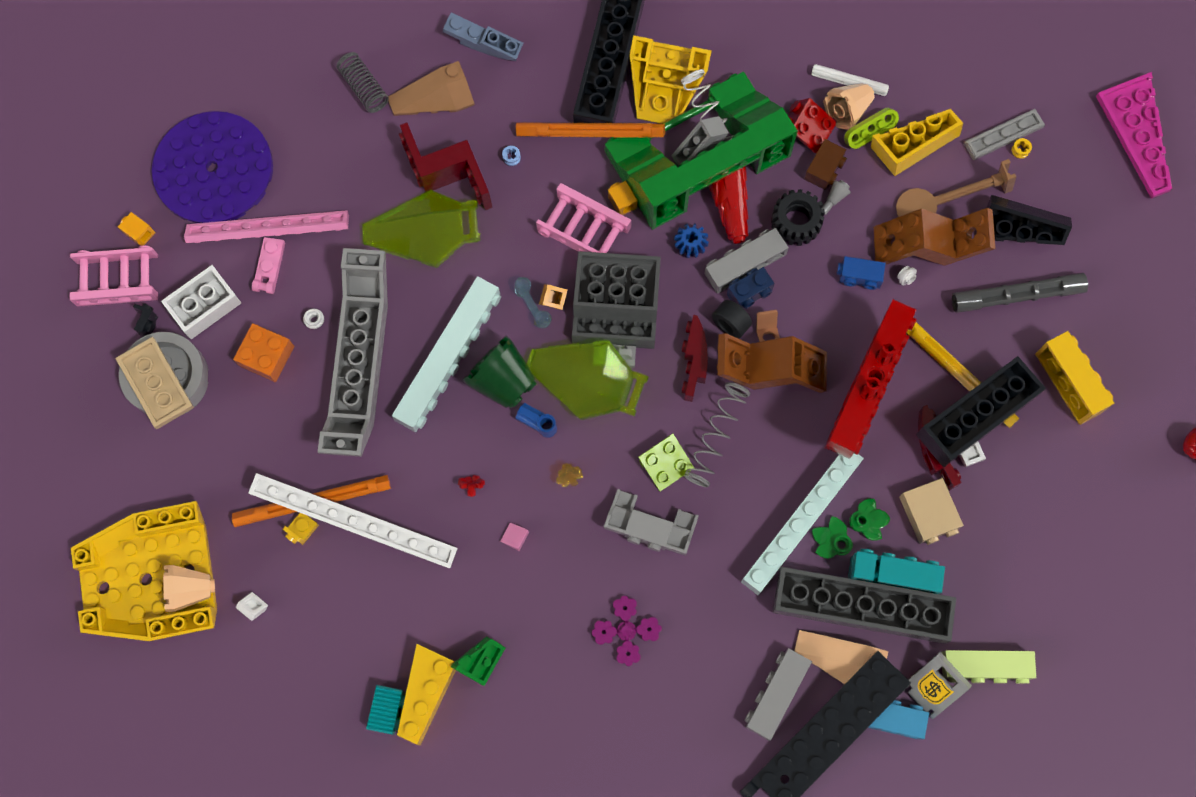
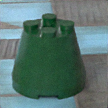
M506 335L499 341L500 344L495 345L470 370L471 374L465 376L462 381L470 388L503 407L512 408L523 399L521 395L531 391L537 383L534 381V375L515 344Z

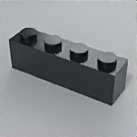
M991 195L986 207L993 210L995 241L1013 240L1020 243L1029 241L1036 242L1037 244L1065 245L1072 229L1070 217L995 195Z

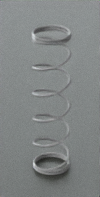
M727 382L725 388L735 398L725 397L717 402L719 408L728 416L714 415L709 419L711 425L721 434L705 433L702 435L705 445L714 452L701 450L694 453L695 460L706 470L692 468L686 470L684 475L687 480L702 487H709L710 482L688 471L697 470L711 474L715 473L698 461L695 456L696 453L704 452L723 456L704 441V436L718 435L730 439L728 435L714 426L711 421L712 418L724 417L738 421V419L728 414L720 406L719 402L723 399H730L746 404L745 401L737 396L745 398L750 396L748 389L733 382ZM729 386L738 388V389L744 391L746 394L741 393V392H738V391L732 389V388L729 387Z

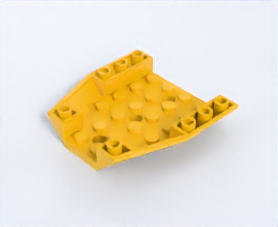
M197 501L133 513L71 547L73 569L78 570L80 574L84 609L78 611L80 633L154 641L213 629L215 627L217 614L215 592L211 593V598L177 611L166 612L164 606L166 604L163 583L164 566L175 565L186 568L192 565L194 571L209 574L210 580L213 579L206 525ZM146 574L152 576V581L149 585L142 584V578ZM107 582L109 590L107 593L101 594L99 588L101 584Z

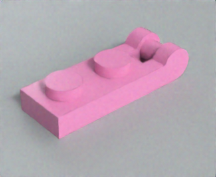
M264 237L255 279L252 282V291L260 292L262 290L268 294H274L285 247L284 240ZM263 279H269L267 283H263Z

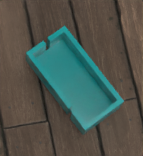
M860 549L850 559L848 579L934 594L942 593L945 566H940L937 561L926 560V563L917 562V558L908 556L900 559L895 558V554L882 553L881 556L873 554V550Z

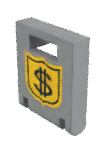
M939 652L908 679L911 682L910 686L912 688L907 693L919 706L924 707L923 710L925 712L932 709L933 712L929 717L934 719L967 692L972 685ZM942 666L957 681L953 687L937 671Z

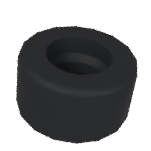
M724 300L712 313V319L716 326L723 333L738 339L752 325L749 314L740 305L731 300Z

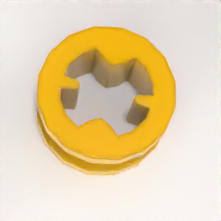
M1020 138L1012 146V154L1018 159L1026 158L1032 150V144L1029 140ZM1019 145H1022V148L1025 149L1024 152H1021V149L1018 148Z

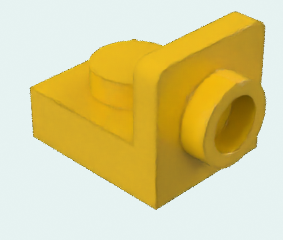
M299 513L289 527L285 526L283 530L287 532L285 537L294 544L298 541L303 545L319 524L307 515Z

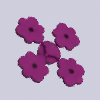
M622 596L621 600L617 599L613 602V607L616 609L614 611L615 616L621 617L624 622L620 623L616 630L610 621L603 622L599 620L594 625L595 629L592 630V636L595 637L597 644L603 645L605 642L611 643L613 641L612 637L618 634L619 638L625 642L617 648V661L620 664L625 663L626 666L630 667L633 663L639 662L641 656L638 653L639 647L637 645L633 646L629 640H632L637 632L639 635H642L644 641L649 639L657 641L662 627L658 625V620L655 617H650L649 619L643 618L641 625L636 629L635 625L628 620H630L631 616L636 615L637 611L635 608L637 602L633 598L628 599L627 596Z

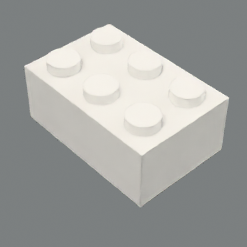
M213 265L161 301L190 339L196 337L241 304V301Z

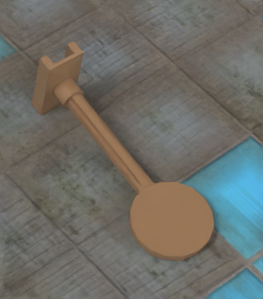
M1010 160L1001 161L998 173L991 175L990 178L936 197L925 189H909L897 201V216L900 217L921 208L936 213L937 206L992 186L1001 185L1004 194L1011 192L1015 184L1016 175L1008 173Z

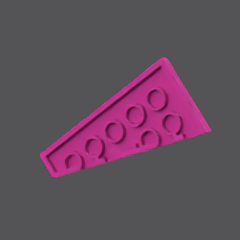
M1152 72L1101 91L1096 95L1151 199L1170 192L1172 189L1169 167L1166 165L1165 160L1166 150L1162 143L1163 133L1159 110L1155 103L1156 93L1155 88L1152 86Z

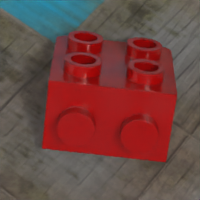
M811 98L797 100L791 105V111L788 116L798 130L796 137L810 150L817 153L824 139H828L836 121Z

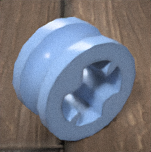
M515 146L504 148L502 152L504 163L508 166L517 165L521 159L519 149ZM511 153L512 155V153H515V158L512 159L511 157V159H508V154Z

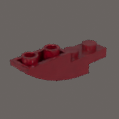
M693 315L692 321H688L686 333H689L688 341L684 340L682 352L685 353L684 360H689L686 368V374H689V379L684 381L681 393L685 394L684 400L693 402L696 382L705 384L708 367L707 342L698 315Z
M928 405L923 406L919 411L918 432L923 426L937 417L935 412L929 409ZM919 439L921 451L931 475L939 472L949 491L958 487L962 483L959 471L953 468L951 463L943 468Z

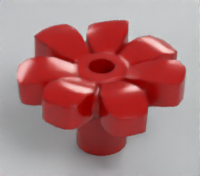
M473 475L472 478L466 476L458 479V485L461 489H467V496L474 497L476 496V488H483L485 480L480 479L478 475Z

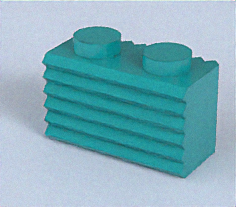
M376 685L366 729L395 735L399 728L401 719L399 715L400 710L403 709L405 691Z

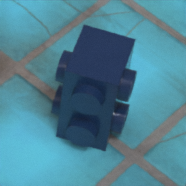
M764 267L760 269L755 268L749 271L745 278L741 280L737 278L729 284L727 296L731 301L747 309L758 299L768 297L772 293L775 283Z

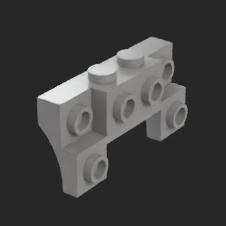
M617 489L604 529L624 535L630 543L639 545L641 542L647 544L648 548L660 552V549H667L686 556L699 515H693L678 509L673 524V522L634 510L638 495H632Z

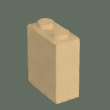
M943 478L904 492L899 497L919 544L924 542L927 545L939 541L938 537L945 534L947 538L954 536L964 526Z

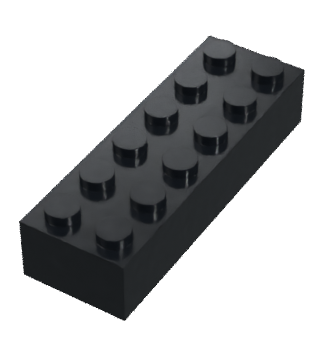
M1017 356L923 426L916 435L944 468L1037 398L1046 387Z

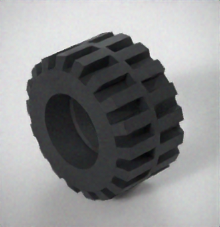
M798 189L796 193L794 190H791L788 195L784 193L781 199L779 198L776 201L771 218L772 229L776 228L783 240L789 241V245L792 246L794 243H797V246H802L803 242L808 244L811 239L814 240L817 234H819L825 218L822 202H817L818 197L816 195L812 197L809 191L802 193V189ZM791 211L803 212L808 217L809 222L803 225H796L789 221L786 214Z

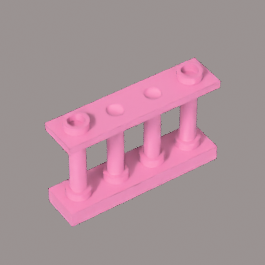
M562 183L557 188L559 202L547 222L544 223L539 219L536 222L537 230L542 236L546 238L550 236L568 247L581 252L607 253L619 232L623 231L628 234L631 229V219ZM571 204L577 210L564 232H561L553 226L565 206ZM588 213L594 216V221L580 242L571 237V234L583 214ZM606 222L611 225L612 229L599 251L588 245L601 223Z
M139 246L135 249L97 252L81 250L78 253L70 254V258L75 263L80 264L79 289L77 292H70V301L76 306L158 300V292L153 286L149 285V259L158 258L157 252L152 247ZM141 259V284L138 287H129V260ZM120 261V286L117 289L108 288L109 262ZM89 263H100V288L98 290H88Z

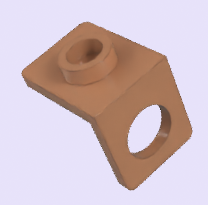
M777 310L758 312L756 314V332L759 342L765 341L763 339L765 334H772L775 339L780 338L777 329Z

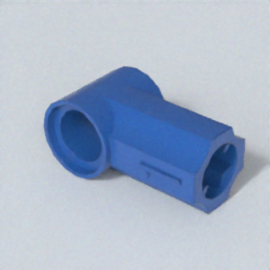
M526 403L521 405L517 411L515 419L540 432L543 437L550 438L556 434L557 424L552 415L544 414ZM546 422L553 424L548 430L542 428V425Z

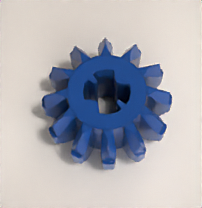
M686 223L684 229H678V234L675 235L674 240L676 241L675 248L680 249V255L686 252L687 258H690L691 254L697 258L698 252L705 253L704 247H708L709 242L706 240L708 234L703 233V226L696 229V224L694 223L692 228H690Z

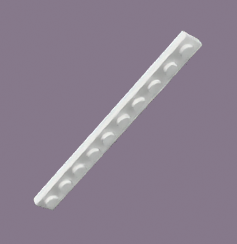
M256 473L249 490L251 495L447 568H451L458 550L454 546Z

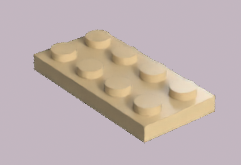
M151 337L115 358L154 428L159 429L194 408L155 338Z

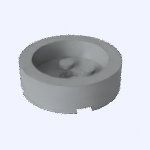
M156 332L140 338L127 350L129 351L151 337L155 338L193 406L195 407L203 398L209 383L208 365L202 353L185 337L171 332ZM120 367L119 383L123 394L134 406L146 414Z

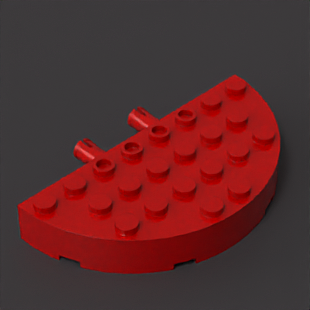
M894 299L890 303L836 418L834 427L825 445L826 449L848 459L853 454L858 455L863 445L862 441L870 429L872 418H874L879 408V402L886 392V386L893 376L894 368L899 362L902 355L901 352L909 339L906 333L908 329L912 331L917 319L914 318L916 309Z

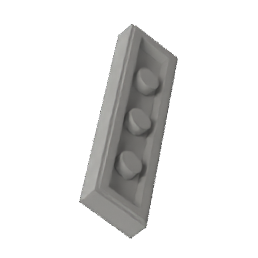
M1033 109L965 141L964 145L972 159L976 160L1042 129L1045 124L1036 109Z

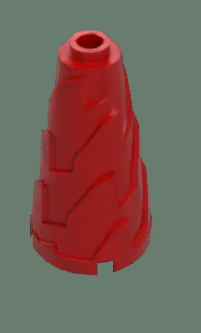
M746 166L709 185L715 206L719 210L722 225L725 227L728 239L733 241L734 244L745 242V238L748 236L747 220L749 217L746 202L748 200Z

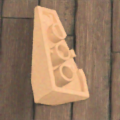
M799 630L794 649L796 653L811 660L813 665L818 666L843 684L877 650L886 659L889 652Z

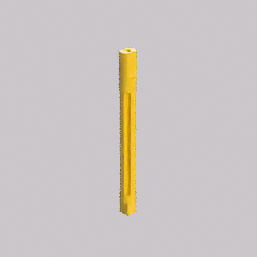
M917 322L912 331L908 329L907 334L968 391L981 384L970 371ZM1014 414L1004 424L1010 428L1019 417Z

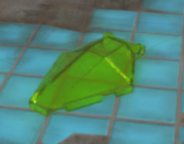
M429 190L362 224L363 244L378 248L380 251H385L392 255L406 259L411 258L421 261L422 264L438 268L463 244L479 242L481 240L477 226L476 209H478V202L476 200L459 202ZM463 211H468L470 233L464 235Z
M609 340L594 341L588 344L575 343L532 349L527 361L532 374L581 420L616 412H622L635 417L636 405L644 383H647L649 378L644 374L633 371ZM633 379H636L637 381L627 406H624L632 387Z

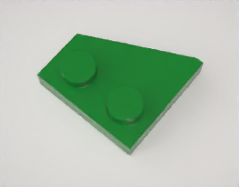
M486 636L455 661L451 668L485 686L506 647Z

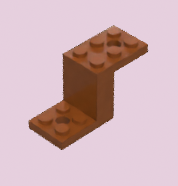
M921 208L873 226L875 261L886 263L885 265L914 255L946 266L996 249L993 210L989 208L954 220ZM977 230V234L972 239L973 231ZM895 236V241L891 245V240Z
M727 333L719 334L717 345L718 376L753 390L797 383L819 393L827 392L826 351L794 336L750 344Z

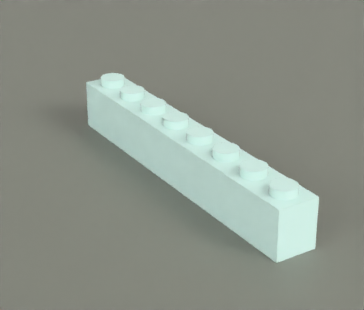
M477 276L392 414L394 421L414 432H417L419 428H423L427 421L426 415L436 407L437 397L447 389L448 379L451 375L454 376L459 368L458 363L461 358L467 356L472 340L475 341L480 334L479 328L489 320L491 315L489 312L492 307L498 305L501 299L499 287Z
M853 454L848 459L839 455L743 578L742 584L757 595L761 593L864 459L862 456Z

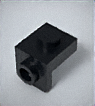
M134 303L133 308L141 314L134 330L144 337L154 331L158 316L153 312L154 308L143 303L140 306Z

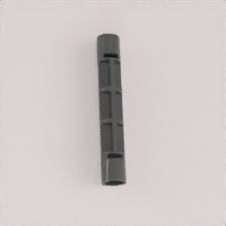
M1085 273L1058 276L1053 279L1031 280L1021 284L952 293V306L955 313L979 310L982 307L1002 304L1009 305L1010 303L1027 300L1036 301L1040 298L1059 295L1062 297L1087 292L1088 280Z

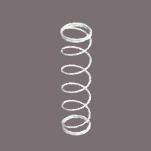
M703 69L694 71L681 80L685 90L705 88L693 99V107L713 105L702 115L700 121L712 108L719 104V101L698 106L693 104L695 99L707 90L711 84L692 89L685 87L686 84L702 77L705 73ZM727 118L721 119L723 123L727 121ZM734 135L725 137L724 139H728V138H731V139H732V137H733Z

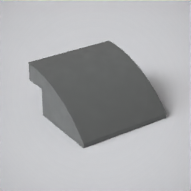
M578 251L573 302L572 343L595 345V343L654 349L661 257Z

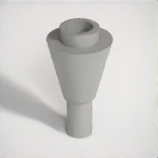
M842 180L839 182L834 181L826 199L827 201L822 206V209L825 210L824 215L829 212L832 206H835L851 193L849 190L850 186Z

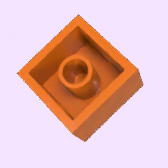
M252 323L233 360L239 367L276 382L295 346L290 339Z

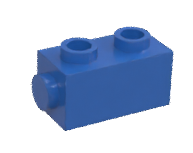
M844 256L842 263H838L837 275H840L839 282L850 287L859 285L869 290L880 289L884 279L886 263Z

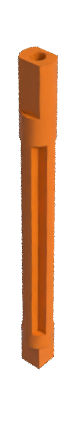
M517 122L516 135L517 137L652 138L664 137L665 124Z
M388 475L312 494L333 502H339L389 490L391 486ZM272 503L232 513V523L234 527H239L297 511Z

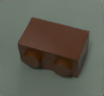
M824 139L806 171L804 180L824 190L827 189L829 184L833 185L838 176L835 172L838 168L842 169L847 160L844 157L847 149Z

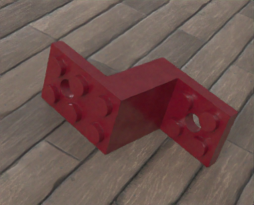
M408 123L400 125L402 132L399 133V137L420 188L424 187L425 192L428 193L468 177L469 183L475 191L478 204H483L485 210L493 208L488 188L468 140L421 157Z

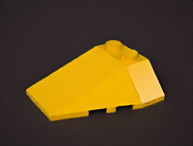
M633 35L630 62L637 119L663 124L684 113L696 90H685L681 80L688 74L703 69L705 73L702 77L685 85L687 89L698 88L708 71L712 50L696 47L690 49L654 42L653 39Z

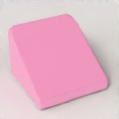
M510 523L500 542L520 551L529 531Z

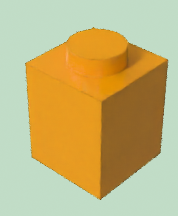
M626 181L622 183L617 182L608 189V198L617 213L625 215L637 209V199Z
M132 212L125 216L118 226L127 237L139 246H144L155 234V231L146 222Z
M544 284L539 305L563 310L567 289Z

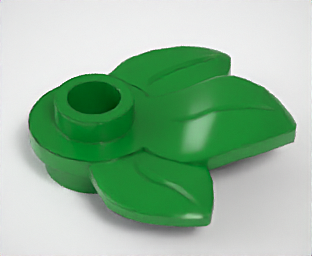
M870 498L859 503L858 509L851 515L849 523L854 531L862 532L867 539L877 541L882 539L880 529L889 523L890 516L883 510H876V501Z
M831 517L828 528L818 527L812 530L814 540L820 545L816 550L818 556L828 559L836 554L840 556L847 555L852 550L853 543L851 538L847 536V527L837 517ZM838 542H844L845 548H839Z

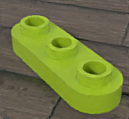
M884 108L851 127L845 133V144L853 149H857L872 141L873 135L878 133L881 135L894 128L899 121L898 112L891 108Z

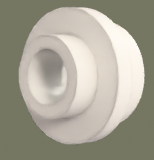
M909 266L904 267L897 276L900 280L899 283L901 285H910L917 277V270Z
M318 309L308 310L303 317L304 324L310 329L321 327L324 323L323 313ZM313 317L318 318L316 322H311V319Z

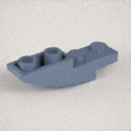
M452 12L442 31L460 40V44L490 56L516 61L524 44L489 26L485 29Z

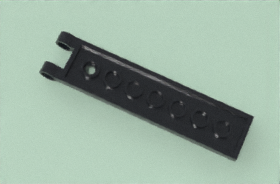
M877 650L743 787L739 794L742 797H752L762 788L770 797H801L911 682ZM782 775L789 777L788 783L781 782L780 778Z

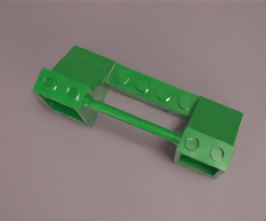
M744 71L731 75L722 83H715L709 89L707 101L700 104L705 105L719 101V104L714 108L721 119L727 118L724 124L730 134L734 135L732 139L727 142L722 141L718 143L714 149L708 152L703 151L691 161L686 160L682 162L678 168L661 151L651 145L652 138L612 137L605 143L606 155L621 180L628 183L637 199L638 208L652 230L687 212L690 195L748 164L751 165L757 175L791 157L798 130L783 107L770 101L767 96L755 90ZM713 105L694 107L663 123L665 124V131L706 111Z

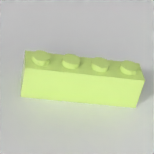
M945 650L941 652L965 679H971V683H985V679H993L994 683L1003 684L1007 683V679L1016 680V684H1029V680L1036 678L1035 651ZM942 666V676L945 679H949V683H956L957 681Z

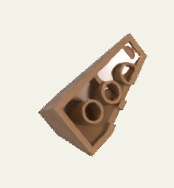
M459 61L440 67L388 96L394 116L415 115L419 112H458L475 105Z

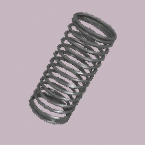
M350 52L342 56L338 60L336 68L351 89H353V92H355L358 99L365 106V109L370 113H374L385 107L389 97L371 72L368 71L359 55L355 52ZM354 55L356 56V57H354V58L348 60V61L343 65V67L340 69L341 64H342L347 58H349V57H351V56H354ZM355 59L353 63H351L348 67L344 68L347 63ZM365 76H368L366 79H364L363 81H361L359 84L356 85L357 82H359L360 80H362ZM368 79H371L369 82H367L366 84H364L362 87L358 88L360 85H362L363 83H365ZM371 82H373L372 85H370L369 87H367L364 91H361L364 87H366V86L369 85ZM372 86H375L367 94H364V92L369 90ZM375 89H378L376 92H374L372 95L366 98L368 94L372 93ZM384 96L386 97V99L380 105L374 108H369V106H373L379 103L384 98ZM382 97L380 100L372 104L376 99Z

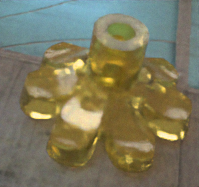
M563 464L562 470L558 471L557 484H562V487H567L569 483L572 486L578 485L577 479L583 478L582 470L579 466L572 467L571 464Z

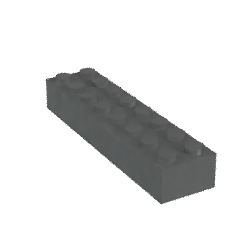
M781 567L778 573L773 613L946 644L951 642L956 597Z

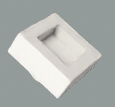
M979 442L960 455L964 467L986 459Z
M253 592L240 600L236 606L251 621L265 612L268 607Z

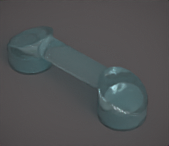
M525 277L518 278L514 285L516 295L525 301L535 318L534 325L537 328H547L552 320L551 315L546 311L538 309L529 294L531 289L530 280Z

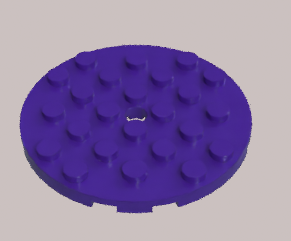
M220 111L196 114L176 124L159 143L152 163L154 187L162 202L178 217L195 223L231 221L244 216L245 212L254 205L257 206L262 200L273 174L272 153L259 129L241 116ZM212 163L218 165L217 169L213 172L207 170Z

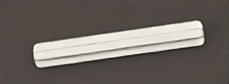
M815 64L812 69L813 76L847 86L861 83L868 84L872 87L874 93L886 96L889 89L887 84Z

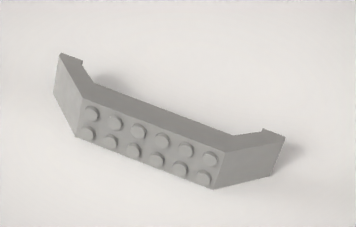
M343 248L341 262L343 298L328 417L322 431H320L318 454L362 457L374 427L388 309L386 252Z

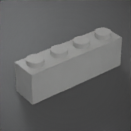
M776 228L771 231L767 229L755 240L749 239L744 242L741 248L737 250L731 249L724 254L723 258L710 261L706 265L705 276L718 294L727 289L729 284L735 279L740 278L741 280L745 278L749 271L755 268L766 267L787 255L789 247Z
M789 648L785 652H780L775 662L779 664L775 672L770 671L765 680L768 683L765 691L760 690L755 699V702L758 703L755 710L750 709L744 720L747 722L745 728L768 741L772 739L812 663L811 660Z

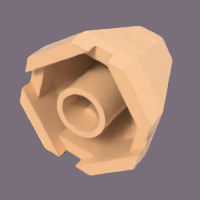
M863 83L833 88L827 93L828 96L824 98L823 103L826 113L837 121L835 126L848 130L857 124L875 98L874 91L868 84Z
M175 565L164 566L163 583L166 612L177 611L211 598V593L215 592V579L210 580L209 574Z

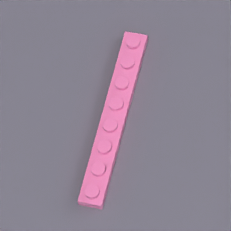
M348 210L187 224L184 239L186 243H200L205 241L260 238L263 236H281L332 230L340 231L348 229L349 214Z

